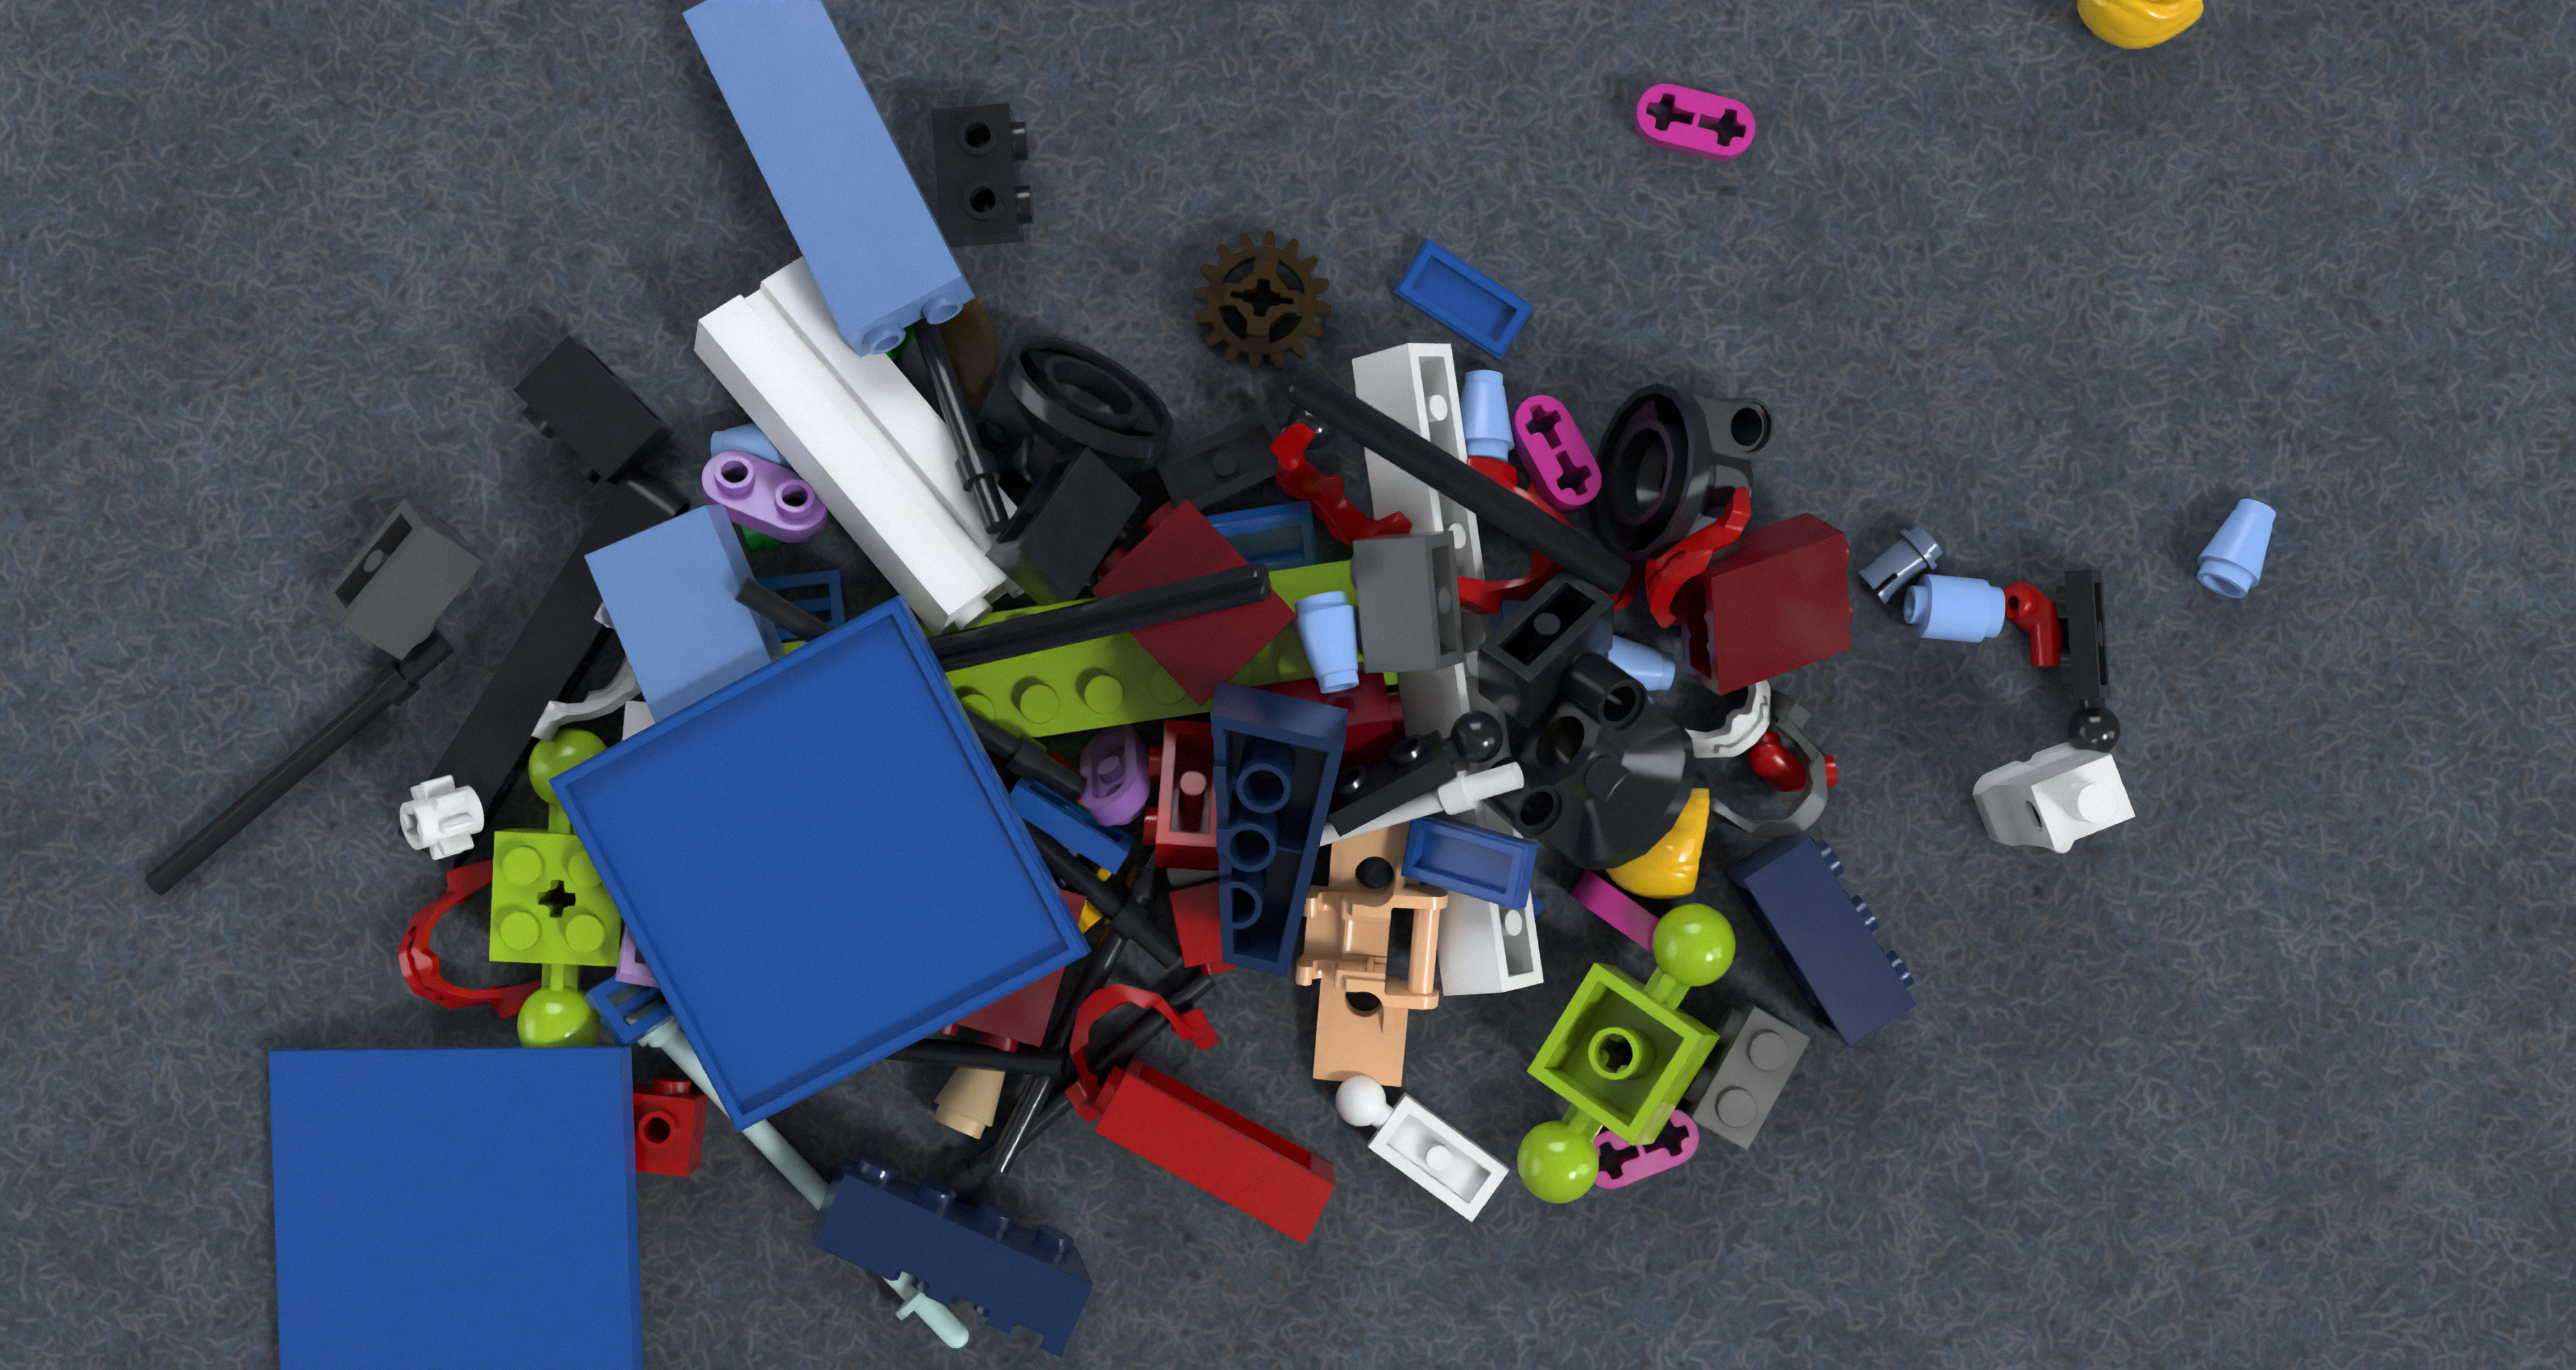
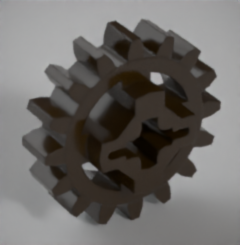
M1267 231L1262 245L1253 246L1248 234L1242 233L1240 234L1241 250L1233 253L1223 244L1217 247V253L1222 262L1218 268L1210 264H1202L1200 272L1210 282L1209 287L1194 288L1193 298L1200 303L1208 304V309L1200 311L1194 317L1197 326H1213L1214 330L1205 340L1206 345L1210 349L1218 347L1222 343L1229 346L1225 357L1227 364L1232 366L1242 354L1249 357L1251 372H1258L1262 358H1271L1276 370L1281 371L1284 370L1285 353L1291 351L1296 357L1303 360L1307 357V350L1302 340L1305 337L1321 341L1324 336V331L1313 321L1315 317L1330 316L1331 305L1318 301L1316 298L1317 295L1323 294L1329 289L1328 278L1312 279L1310 274L1318 266L1319 260L1315 255L1307 257L1302 261L1296 258L1299 247L1298 240L1293 238L1286 244L1284 249L1275 247L1274 232ZM1255 262L1254 271L1241 282H1227L1224 284L1235 270L1248 263ZM1278 264L1293 273L1300 282L1304 294L1296 290L1287 289L1277 276ZM1258 288L1270 289L1271 300L1281 302L1279 306L1268 307L1265 317L1255 316L1253 305L1243 302L1245 298H1255ZM1220 311L1237 314L1247 327L1246 341L1236 336L1226 326ZM1285 320H1301L1288 336L1279 341L1269 343L1270 332Z

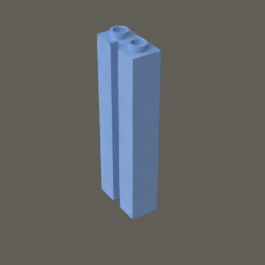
M706 0L682 13L843 337L860 358L869 353L877 355L894 349L905 339V327L924 317L929 324L945 322L956 316L962 310L964 303L976 298L823 0Z
M724 504L704 505L585 555V559L655 723L786 655L774 623L734 600L745 579L750 577L755 580Z

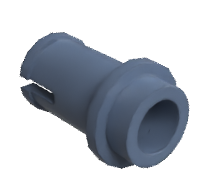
M1916 525L1910 531L1905 528L1899 531L1901 539L1865 569H1861L1857 573L1864 584L1868 583L1870 585L1868 589L1882 604L1889 601L1893 594L1923 569L1928 568L1932 571L1937 567L1934 560L1942 555L1943 552L1934 539L1920 525Z

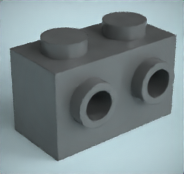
M404 498L323 595V599L341 625L403 661L415 645L422 643L428 638L437 618L456 596L463 594L471 586L477 570L484 561L461 534Z
M1453 530L1387 534L1353 541L1354 555L1350 562V577L1358 594L1360 620L1356 628L1357 647L1363 655L1365 673L1437 671L1465 662Z
M1742 998L1737 1008L1730 1007L1719 1021L1715 1032L1721 1037L1706 1063L1702 1065L1683 1095L1685 1100L1680 1108L1695 1122L1748 1151L1811 1037Z

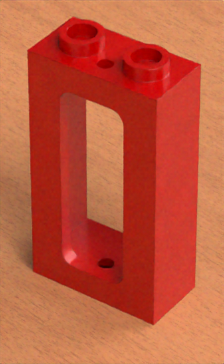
M1134 1056L1126 1070L1116 1065L1113 1066L1091 1108L1102 1114L1095 1132L1305 1244L1335 1188L1333 1163Z

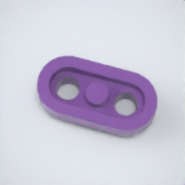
M741 451L720 453L710 459L703 469L702 496L705 504H724L729 519L732 522L787 543L810 541L818 536L826 525L827 507L816 496L812 487L794 471ZM736 475L742 476L745 479L738 483H731L724 478ZM790 498H797L805 503L798 507H792L784 502Z
M1129 724L1110 726L1102 730L1087 743L1080 756V774L1087 778L1085 787L1081 792V801L1095 821L1103 826L1124 825L1136 819L1144 810L1146 800L1150 794L1148 748L1135 729Z

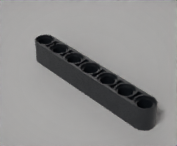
M633 466L614 487L427 780L452 775L455 788L466 785L470 786L476 792L483 808V829L479 833L470 835L474 847L458 854L437 859L452 870L459 868L471 855L528 766L530 755L541 740L531 735L549 701L568 703L614 631L613 628H607L604 624L594 619L603 599L585 559V555L685 514L691 508L692 502L689 498L642 468ZM400 824L398 836L407 841ZM429 847L420 849L431 856Z

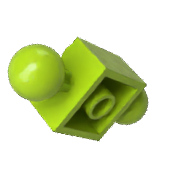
M580 728L558 729L551 741L541 739L530 755L528 774L531 785L540 798L549 804L548 829L511 828L495 831L489 961L542 963L541 988L527 998L521 1007L517 1019L518 1038L524 1047L545 1048L596 1045L601 1033L602 1024L599 1022L601 1016L595 1008L591 1010L584 1001L587 992L581 989L582 965L617 967L624 921L548 781L608 749L599 737ZM563 884L565 892L575 893L576 896L575 904L563 908L562 903L557 898V889L563 887Z
M1698 903L1683 904L1671 909L1660 919L1652 939L1653 955L1658 966L1646 985L1616 965L1595 962L1528 1068L1527 1072L1572 1103L1562 1120L1547 1121L1535 1126L1526 1134L1519 1146L1517 1170L1520 1179L1528 1191L1537 1198L1550 1203H1568L1582 1197L1592 1187L1599 1170V1154L1594 1140L1603 1125L1632 1146L1653 1144L1721 1037L1678 1007L1691 986H1703L1713 983L1726 973L1733 962L1736 950L1733 929L1728 920L1714 908ZM1619 1042L1630 1043L1633 1055L1629 1065L1619 1066L1623 1060V1055L1616 1050Z

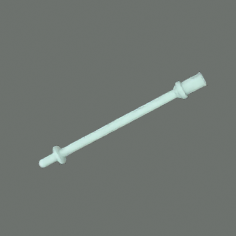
M633 984L611 997L610 1001L617 1007L646 989L647 986ZM658 998L624 1020L629 1025H632L664 1005V1003ZM676 1017L637 1041L641 1047L647 1044L650 1047H661L729 1118L690 1043L680 1030ZM766 1119L741 1131L819 1211L830 1185ZM901 1272L899 1279L896 1281H890L882 1277L904 1300L895 1314L901 1321L911 1312L915 1311L949 1347L961 1348L968 1342L969 1331L966 1326L945 1305L926 1297L925 1294L913 1287L911 1284L913 1276Z

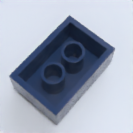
M1801 834L1778 836L1723 871L1826 1033L1851 1047L1916 1006L1915 1001L1906 989L1914 984L1910 972L1893 950L1886 953L1873 937L1872 932L1879 928L1874 915L1860 896L1856 895L1851 898L1842 888L1836 877L1844 873L1843 867L1824 840L1816 843L1811 836L1808 837Z

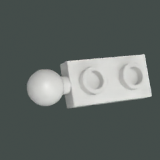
M1352 1076L1346 1079L1337 1090L1335 1105L1343 1120L1354 1126H1368L1372 1124L1377 1128V1131L1368 1142V1147L1471 1222L1509 1172L1507 1165L1406 1092L1403 1093L1392 1108L1386 1104V1095L1382 1086L1369 1076Z

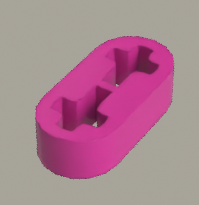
M1659 84L1650 87L1638 101L1633 117L1635 129L1644 141L1654 146L1715 161H1729L1737 158L1749 147L1755 136L1756 123L1752 112L1745 104L1734 99L1673 84ZM1661 100H1667L1672 102L1670 107L1671 113L1689 118L1690 122L1685 124L1674 121L1669 124L1665 131H1660L1655 128L1656 118L1646 114L1647 108L1656 109ZM1723 115H1729L1733 117L1732 128L1741 131V137H1733L1727 146H1722L1717 143L1718 133L1710 129L1698 127L1699 121L1717 124Z
M1537 395L1529 397L1521 403L1510 419L1514 449L1543 501L1563 514L1579 512L1596 497L1601 488L1602 476L1599 467L1564 405L1551 396ZM1532 414L1538 422L1548 419L1552 424L1553 428L1548 432L1546 438L1541 432L1531 435L1527 430L1526 426L1533 419ZM1563 471L1568 477L1578 474L1582 479L1583 483L1576 490V493L1572 488L1561 490L1558 487L1557 480L1563 475Z
M1585 870L1568 895L1653 954V933L1660 920L1590 870Z
M1676 1106L1668 1120L1674 1127L1684 1126L1685 1132L1677 1136L1678 1148L1668 1151L1662 1143H1656L1646 1148L1643 1145H1635V1152L1618 1159L1619 1171L1609 1174L1604 1166H1599L1594 1183L1599 1187L1607 1189L1620 1188L1684 1163L1691 1158L1698 1146L1699 1134L1696 1124L1682 1109ZM1605 1126L1602 1127L1594 1140L1599 1157L1601 1156L1599 1146L1605 1142H1610L1615 1150H1622L1632 1146Z

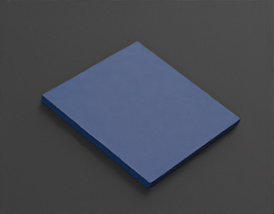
M903 594L884 602L548 780L737 1133L1088 955L1091 951Z
M575 1045L545 1048L524 1046L279 1048L268 1051L280 1370H643L631 1045Z

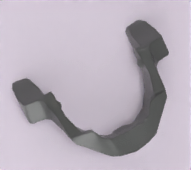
M1771 690L1770 717L1777 723L1775 726L1783 733V737L1793 742L1802 758L1806 774L1802 795L1789 805L1787 812L1783 816L1773 819L1765 818L1764 820L1749 819L1736 815L1730 810V806L1727 803H1721L1713 797L1709 805L1706 834L1711 833L1719 824L1726 823L1756 837L1797 835L1805 831L1819 818L1828 799L1825 760L1820 751L1812 745L1803 733V726L1810 717V713L1789 696L1779 691Z

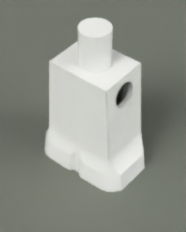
M2065 742L2036 752L2027 762L2014 761L1986 773L1979 778L1972 794L1991 840L2010 846L2030 845L2045 847L2056 853H2066L2070 850L2075 840L2135 817L2112 755L2086 749L2078 750L2071 742Z

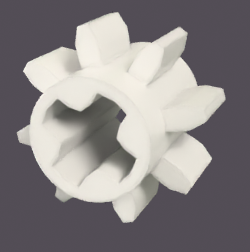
M447 775L421 782V785L411 787L410 791L414 800L401 805L400 821L403 833L412 848L420 850L429 847L432 859L437 860L474 847L470 835L482 831L484 813L476 792L470 786L466 785L455 788L452 775Z

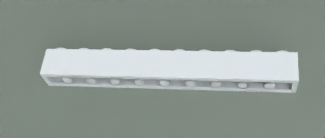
M1406 343L1352 359L1357 398L1466 463L1467 452L1451 344ZM1364 447L1374 519L1381 520L1400 511L1413 524L1409 533L1453 530L1457 576L1485 581L1476 514ZM1460 605L1465 662L1437 671L1397 672L1406 738L1412 735H1422L1424 737L1438 729L1442 738L1445 739L1450 736L1454 722L1461 715L1470 711L1486 712L1499 722L1503 732V743L1495 757L1484 763L1476 764L1460 760L1454 764L1456 772L1467 770L1472 775L1488 770L1495 762L1505 757H1511L1505 712L1478 693V646L1493 633L1490 614L1477 615ZM1479 800L1477 808L1454 815H1449L1445 810L1434 813L1523 839L1520 833L1491 810L1483 800ZM1427 884L1430 887H1437L1431 884ZM1444 889L1448 892V902L1446 908L1440 909L1437 940L1438 965L1444 996L1502 993L1544 982L1530 890L1527 906L1514 910Z

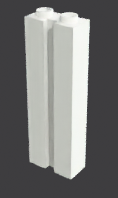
M803 256L762 280L760 289L744 299L740 294L698 320L694 347L696 354L799 476L812 487L816 496L900 595H904L909 606L935 636L948 634L957 627L960 631L974 628L991 613L993 608L990 604L1007 592L1012 598L1025 592L985 556L1000 533H986L972 493L963 490L955 468V462L959 457L947 425L886 353L877 355L869 353L861 358L843 337ZM997 484L1010 520L1017 507Z

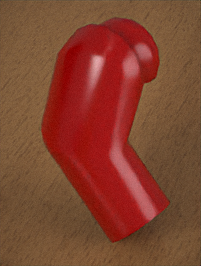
M2026 582L2010 584L2003 590L2005 596V616L2030 635L2031 666H2060L2063 636L2062 623H2059L2057 617L2056 603L2032 584Z
M1766 730L1760 739L1748 748L1749 755L1747 760L1751 770L1776 791L1795 792L1804 790L1806 774L1802 759H1798L1786 747L1781 745V736L1778 733ZM1825 755L1823 757L1825 760L1827 787L1836 786L1837 771L1832 755Z

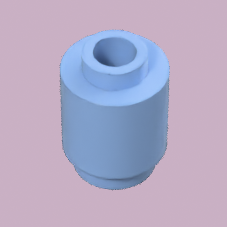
M1923 574L1916 586L1911 585L1907 589L1904 599V619L1906 623L1913 625V630L1917 637L1979 643L1984 637L1995 638L1999 635L2005 617V596L2002 588L1990 586L1985 579Z

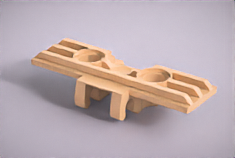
M1411 820L1332 843L1328 886H1309L1302 916L1307 917L1304 954L1296 961L1295 982L1298 985L1308 986L1312 984V979L1321 978L1313 1068L1314 1079L1344 1082L1352 1076L1365 1075L1375 1079L1380 1085L1401 1087L1408 1009L1428 1010L1438 1007L1439 991L1433 988L1440 909L1447 907L1448 892L1437 887L1419 886L1420 881L1401 876ZM1368 857H1381L1390 863L1394 876L1390 883L1382 888H1368L1357 878V866ZM1393 908L1414 909L1408 980H1401L1400 975H1389L1386 973L1391 910ZM1346 991L1372 993L1380 999L1381 1003L1369 1011L1355 1009L1349 1004L1346 998Z

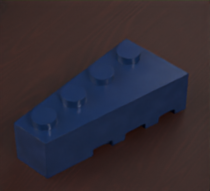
M1217 680L1210 716L1214 748L1213 780L1214 792H1216V847L1219 858L1222 963L1287 977L1345 746L1348 709Z
M862 1156L858 1163L842 1157L811 1227L813 1246L890 1281L898 1280L901 1272H905L913 1276L911 1280L912 1286L925 1294L926 1297L946 1306H949L950 1303L957 1304L960 1298L971 1302V1307L976 1312L987 1318L986 1324L1008 1334L1011 1333L1013 1326H1018V1324L1043 1335L1044 1338L1039 1348L1062 1357L1093 1287L1080 1253L1073 1246L1074 1239L1071 1236L1047 1225H1040L1036 1232L1015 1224L1016 1217L1012 1213L994 1204L981 1202L978 1209L956 1201L957 1194L953 1190L931 1180L923 1179L920 1185L917 1186L896 1178L897 1170L878 1159Z

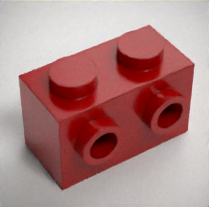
M1165 720L1163 746L1150 745L1148 767L1150 784H1159L1160 791L1158 807H1145L1143 845L1155 846L1154 867L1219 871V858L1216 847L1217 813L1216 792H1214L1213 780L1214 748L1213 736H1211V723Z
M663 1075L654 1076L652 1084L633 1082L636 1171L687 1177L700 1167L708 1096L702 1090L691 1089V1079Z

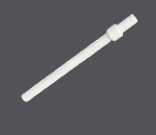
M1513 762L1472 775L1467 770L1456 772L1457 776L1341 837H1339L1327 817L1320 846L1444 810L1449 815H1454L1477 808L1479 800L1522 788L1524 786L1522 770L1517 762ZM1167 868V876L1170 884L1174 888L1217 877L1219 876V871Z

